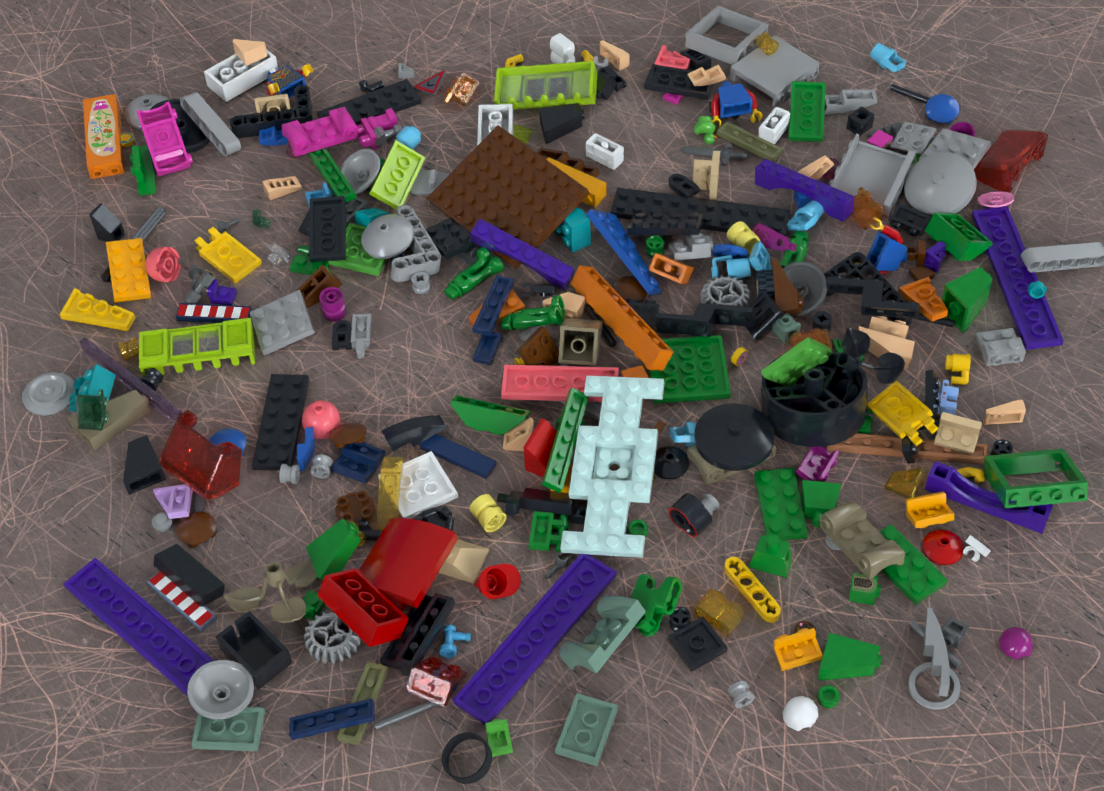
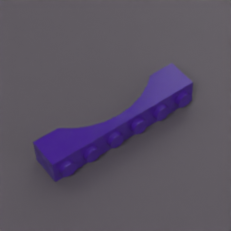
M764 159L755 167V184L767 190L786 188L800 192L813 201L819 202L828 216L842 222L853 213L854 196L767 159Z
M480 218L470 233L472 242L485 247L487 250L502 253L521 262L541 275L549 283L556 285L564 291L574 277V268Z
M936 461L930 470L925 490L929 492H945L948 499L1043 534L1053 504L1005 508L996 493L975 485L963 477L955 468Z

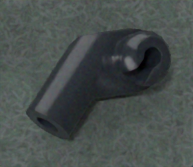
M367 80L359 82L360 90L363 92H373L384 88L381 80L373 84H368Z
M361 519L358 522L359 533L364 539L378 540L383 530H373L369 526L367 519Z

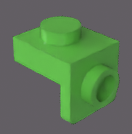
M495 719L486 723L487 738L492 751V757L513 753L507 719Z

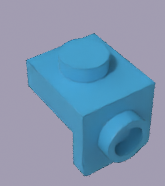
M322 183V190L305 192L309 208L311 198L332 197L331 188L328 189L326 183Z

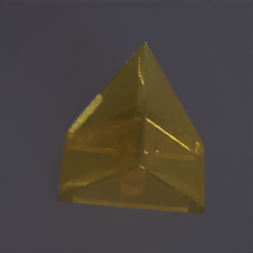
M923 467L894 472L884 487L886 490L907 499L914 498L929 472L925 471Z

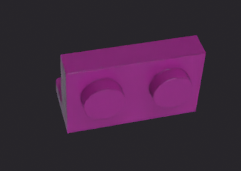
M810 447L795 473L805 480L825 482L830 475L828 473L829 469H832L838 461L836 457L839 451L836 449L831 453L824 447Z

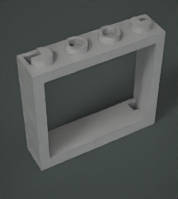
M717 6L686 32L685 47L734 65L767 39L769 24ZM717 22L750 34L735 48L702 36Z

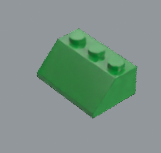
M934 212L925 229L932 240L944 242L946 244L945 250L949 251L953 258L960 262L972 261L993 244L958 213Z

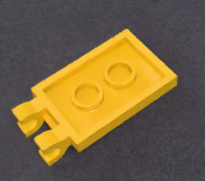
M210 228L208 233L212 236L209 237L211 240L209 244L200 236L194 240L198 245L196 249L199 251V255L234 284L262 264L259 257L226 231L221 234L216 228Z
M895 381L867 403L868 409L901 439L907 435L916 446L923 442L918 436L917 430L924 425L932 434L938 430V427L934 424V419L931 418L933 415L932 411L898 381Z

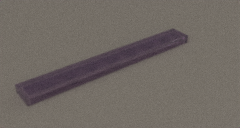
M87 338L79 341L84 354L106 370L116 374L115 378L132 391L136 390L140 395L144 394L151 406L177 426L182 428L186 425L182 411Z

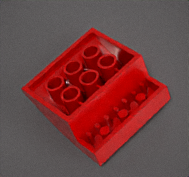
M392 518L387 523L359 571L399 610L403 611L407 604L418 608L458 540L456 533L421 520Z

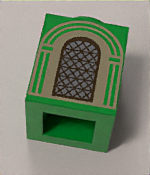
M853 572L848 601L874 605L875 597L879 598L881 585H877L878 576L869 580L865 574Z

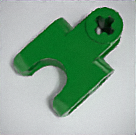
M641 574L639 576L631 598L637 599L646 611L634 626L640 630L642 635L646 637L653 636L659 629L663 615H671L674 612L682 591V583L678 577H666L662 585L655 589L656 581L650 574Z

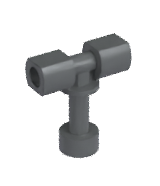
M195 264L188 268V275L192 279V287L184 297L190 304H196L202 296L201 291L204 287L208 288L216 278L213 272L207 269L202 271L201 266Z

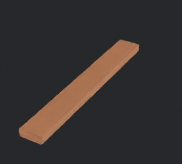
M856 433L843 442L827 446L828 451H835L837 449L839 452L904 457L902 454V439L894 436ZM922 439L923 442L917 445L918 454H915V458L984 464V456H988V444H976L974 454L971 455L934 445L935 440Z

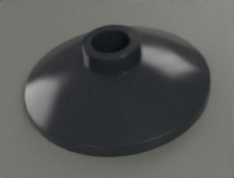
M665 446L656 450L653 472L655 475L663 479H676L687 472L689 458L683 450L673 446Z

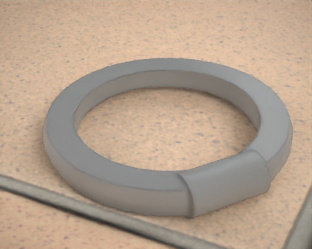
M932 662L918 665L911 672L908 679V689L913 699L921 706L933 710H941L953 705L961 691L960 681L956 673L949 668V676L953 684L952 695L943 702H930L919 695L915 687V680L920 673L931 670Z

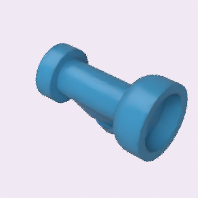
M453 625L444 626L445 644L440 647V655L445 658L455 657L457 648L453 645V640L470 641L471 633L456 632V627Z

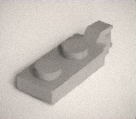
M353 314L351 345L352 349H356L357 359L365 358V349H369L372 323L371 314Z

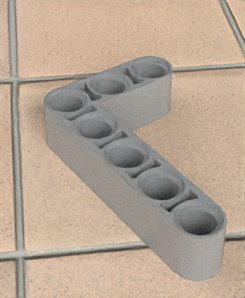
M408 205L399 206L397 215L407 218L414 230L413 240L409 245L414 254L395 258L392 261L391 279L396 282L411 280L414 273L419 271L426 272L429 276L437 274L441 263L440 252L414 210Z

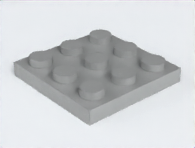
M943 128L919 158V161L931 154L950 152L964 157L974 169L990 149L991 141Z
M300 290L250 312L261 352L264 356L315 333Z

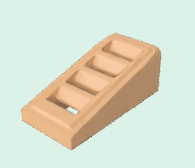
M603 40L600 41L601 56L605 59L607 58L608 62L619 71L629 66V53Z
M824 155L799 170L798 173L818 181L834 163Z
M296 176L262 181L264 191L269 200L302 189Z
M1023 399L986 409L983 424L1023 422L1026 412Z

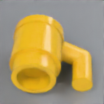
M970 354L946 355L945 370L961 372V377L951 376V384H968Z

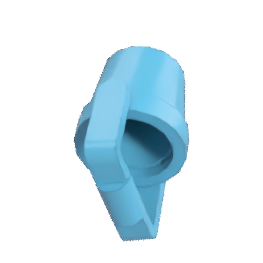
M881 43L876 44L870 53V57L881 68H888L893 72L902 70L907 63L896 55V50Z
M810 201L802 208H799L795 212V216L788 221V230L801 231L812 229L824 213L822 205L817 201Z
M732 255L712 260V279H714V276L720 278L716 262L726 261L730 278L736 277L739 280L751 276L748 258L733 259Z
M691 421L685 422L684 427H670L668 435L674 442L685 443L686 447H692L695 445L694 433L697 423Z

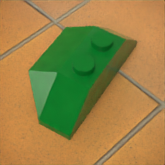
M456 395L450 403L466 426L472 427L476 431H490L494 435L505 434L530 415L529 410Z

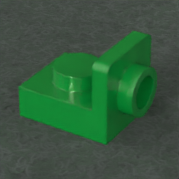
M308 590L302 600L306 605V613L302 618H310L315 621V615L318 616L324 608L325 603L317 596L318 593Z

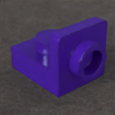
M942 241L926 251L924 264L935 273L939 271L941 260L945 256L946 244Z
M214 279L207 288V295L212 304L232 306L237 290L232 287L219 286L217 279Z

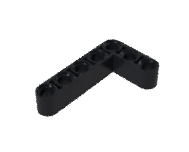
M305 85L295 88L296 108L232 117L229 121L232 133L237 138L259 136L260 130L273 126L278 131L282 130V124L298 120L300 124L313 121L309 88Z
M860 252L851 254L824 273L826 279L833 276L849 279L856 277L863 280L878 279L883 281L884 285L882 301L906 302L867 257ZM866 275H872L873 277L867 278V277H865V276H866ZM827 292L826 296H831L834 293ZM891 317L894 321L900 320L905 322L907 326L912 322L910 318Z

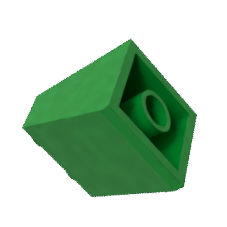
M981 267L944 286L942 301L948 310L947 317L950 320H955L954 324L962 333L967 331L987 303L993 278Z

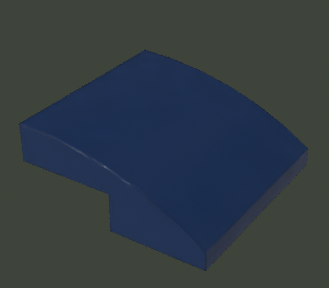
M364 442L346 444L342 448V455L332 464V471L366 484L381 464L386 451Z

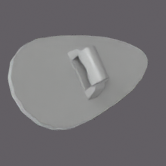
M433 169L419 170L409 193L417 196L430 195L449 174Z

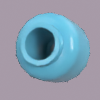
M405 126L398 133L396 139L414 150L421 142V133L414 126Z

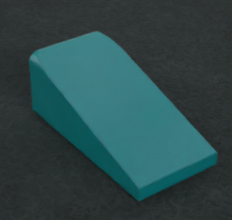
M377 207L359 210L355 212V223L367 227L376 218L388 215L390 212Z

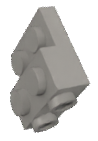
M702 233L686 236L687 243L675 241L674 244H669V252L674 260L711 257V251L713 250V241L710 240L709 236H705Z
M1013 328L976 333L975 338L986 366L1018 363L1024 360L1026 350L1021 338L1016 336Z

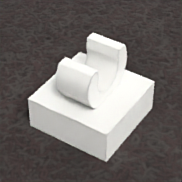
M971 535L965 541L970 546L966 547L963 553L967 556L970 551H974L975 555L971 559L974 562L979 560L980 554L986 557L991 552Z

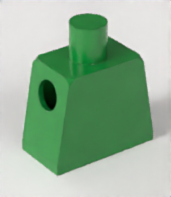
M802 480L801 500L804 517L812 519L814 527L820 528L821 515L837 507L841 484Z
M775 534L769 536L761 535L754 549L749 568L787 578L792 564L790 543L780 540Z

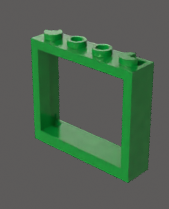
M1064 449L984 456V475L1005 508L1087 501L1088 481ZM1061 470L1068 481L1010 487L1004 476Z

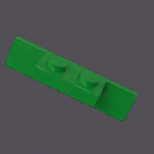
M148 145L132 146V154L129 155L133 165L130 167L132 175L136 176L138 182L139 196L155 194L154 163Z

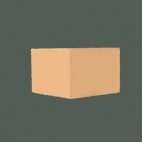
M233 39L235 54L246 66L267 57L265 42Z
M529 418L504 434L503 449L524 451L523 447L534 431V420Z

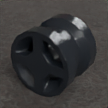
M819 311L814 314L812 329L816 334L824 335L829 333L832 321L831 315L825 311Z
M148 368L145 376L141 377L139 383L144 389L154 392L157 390L158 384L163 381V375L156 369Z
M999 439L994 442L991 455L1011 454L1013 446L1009 441Z
M681 606L675 608L674 612L670 615L669 621L672 631L675 632L691 623L690 611Z

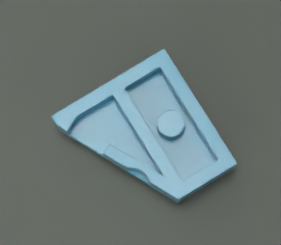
M761 241L755 243L749 257L750 266L756 269V271L772 270L769 253Z

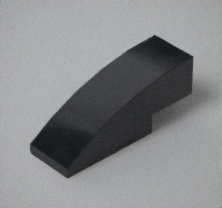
M430 415L404 420L382 430V433L391 449L395 451L409 442L415 447L444 430L447 426L440 415Z

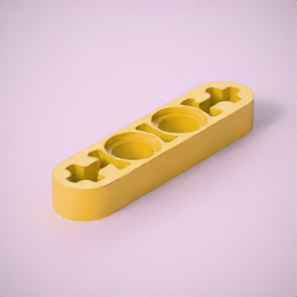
M728 558L724 565V572L763 620L769 623L779 620L781 607L740 558ZM730 565H732L733 567L737 566V570L735 568L730 569ZM747 578L752 583L750 585H743L740 581ZM760 593L764 596V599L755 600L753 595ZM767 609L775 611V614L767 613Z

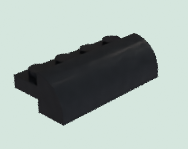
M437 593L433 597L425 595L418 608L412 607L407 615L409 619L401 638L391 641L381 657L380 662L382 665L398 669L405 676L414 675L455 606L453 597Z

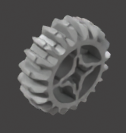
M722 275L720 278L714 276L713 281L708 280L707 284L703 286L701 303L748 307L750 291L747 284H744L743 280L737 281L736 277L732 279L730 276L724 278Z
M332 610L328 614L323 611L320 617L315 615V621L309 620V627H305L304 641L311 657L315 656L317 661L322 659L325 664L329 660L335 664L338 659L343 663V657L345 656L350 658L351 652L356 653V646H360L361 638ZM340 627L345 628L349 633H344V630H340ZM317 640H321L322 643H325V646L320 645Z

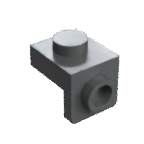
M949 616L945 625L941 626L946 645L957 649L966 635L969 625Z

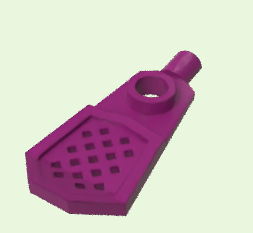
M758 223L752 229L765 248L783 252L787 249L795 251L797 248L796 244L789 242L788 237L761 223ZM780 240L783 241V244L781 246L779 245Z

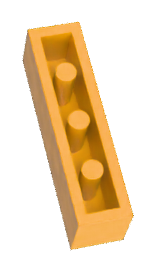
M549 157L546 159L588 189L590 194L582 201L585 204L596 208L607 195L606 182Z

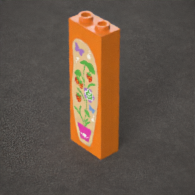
M116 94L83 99L86 160L91 179L125 173L120 106Z

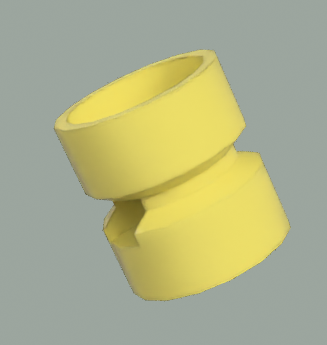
M742 221L732 225L726 235L733 245L747 249L748 254H751L754 244L760 241L759 237Z
M489 494L477 497L469 508L472 515L479 520V524L486 532L496 531L505 523L507 518L506 514L497 506V503Z

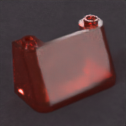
M1027 130L1002 131L996 142L974 168L976 180L998 191L1010 193L1013 189L1011 187L1012 181L1018 180L1020 172L1032 159L1039 161L1043 157L1048 134L1042 131Z
M187 410L178 415L161 453L160 464L201 497L215 499L239 486L242 449L231 442H224L217 446L192 428L197 424V416Z

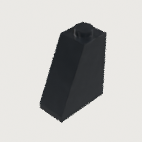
M579 103L539 109L540 124L545 144L582 127V120L585 119L584 110L580 109Z
M146 435L128 442L123 477L128 494H133L165 481L166 478L148 436Z

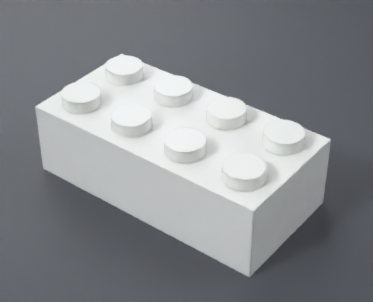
M267 50V57L247 66L234 54L204 71L207 86L225 102H228L268 79V72L271 68L279 69L276 56Z
M512 104L479 105L477 146L497 125L513 135Z

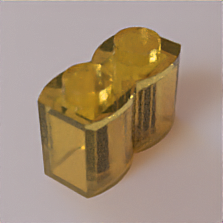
M709 589L695 605L694 614L699 618L704 616L710 625L726 636H729L744 618L743 608L738 603L728 601L722 592Z

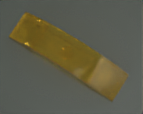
M404 457L383 458L379 482L377 530H384L390 519L399 518L398 508Z

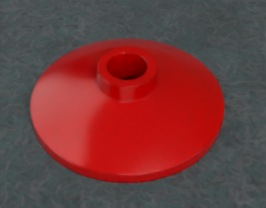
M939 529L931 531L924 537L922 549L930 561L939 565H951L962 558L964 544L955 533Z

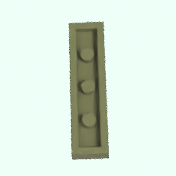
M728 121L717 130V136L763 159L775 162L783 154L782 148Z
M367 662L351 703L372 698L376 704L388 673V667ZM368 723L340 729L337 736L338 741L359 746Z

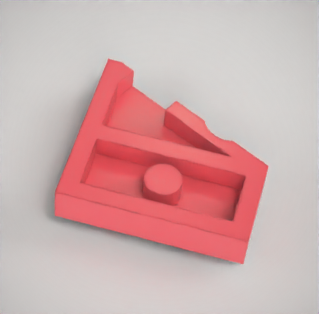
M662 45L655 64L688 70L690 59L676 51L672 53L667 50V46Z

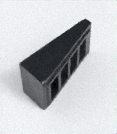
M690 48L680 52V55L690 59V66L694 70L701 67L704 70L711 68V58L708 55Z

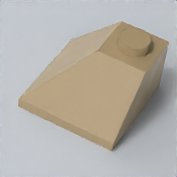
M458 539L438 573L474 584L489 553V549Z

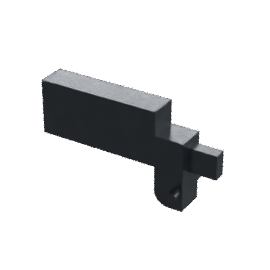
M526 487L524 492L512 490L510 494L499 493L497 496V502L506 503L505 514L507 515L518 514L520 508L571 515L575 506V499H570L569 493H558Z

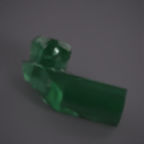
M259 209L252 211L253 225L259 228H269L270 220L261 216Z

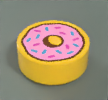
M739 347L733 353L731 362L736 366H741L748 357V350Z

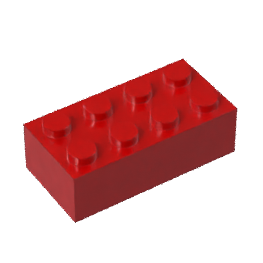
M354 568L324 576L317 596L365 644L372 647L401 638L409 618L359 570Z

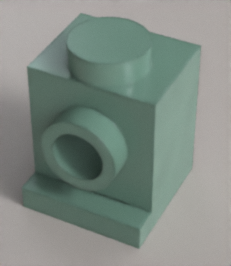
M786 313L772 325V331L783 344L800 337L801 324L797 323L789 313Z

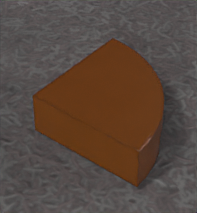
M913 267L908 272L915 281L927 277L931 280L935 276L934 272L923 267Z

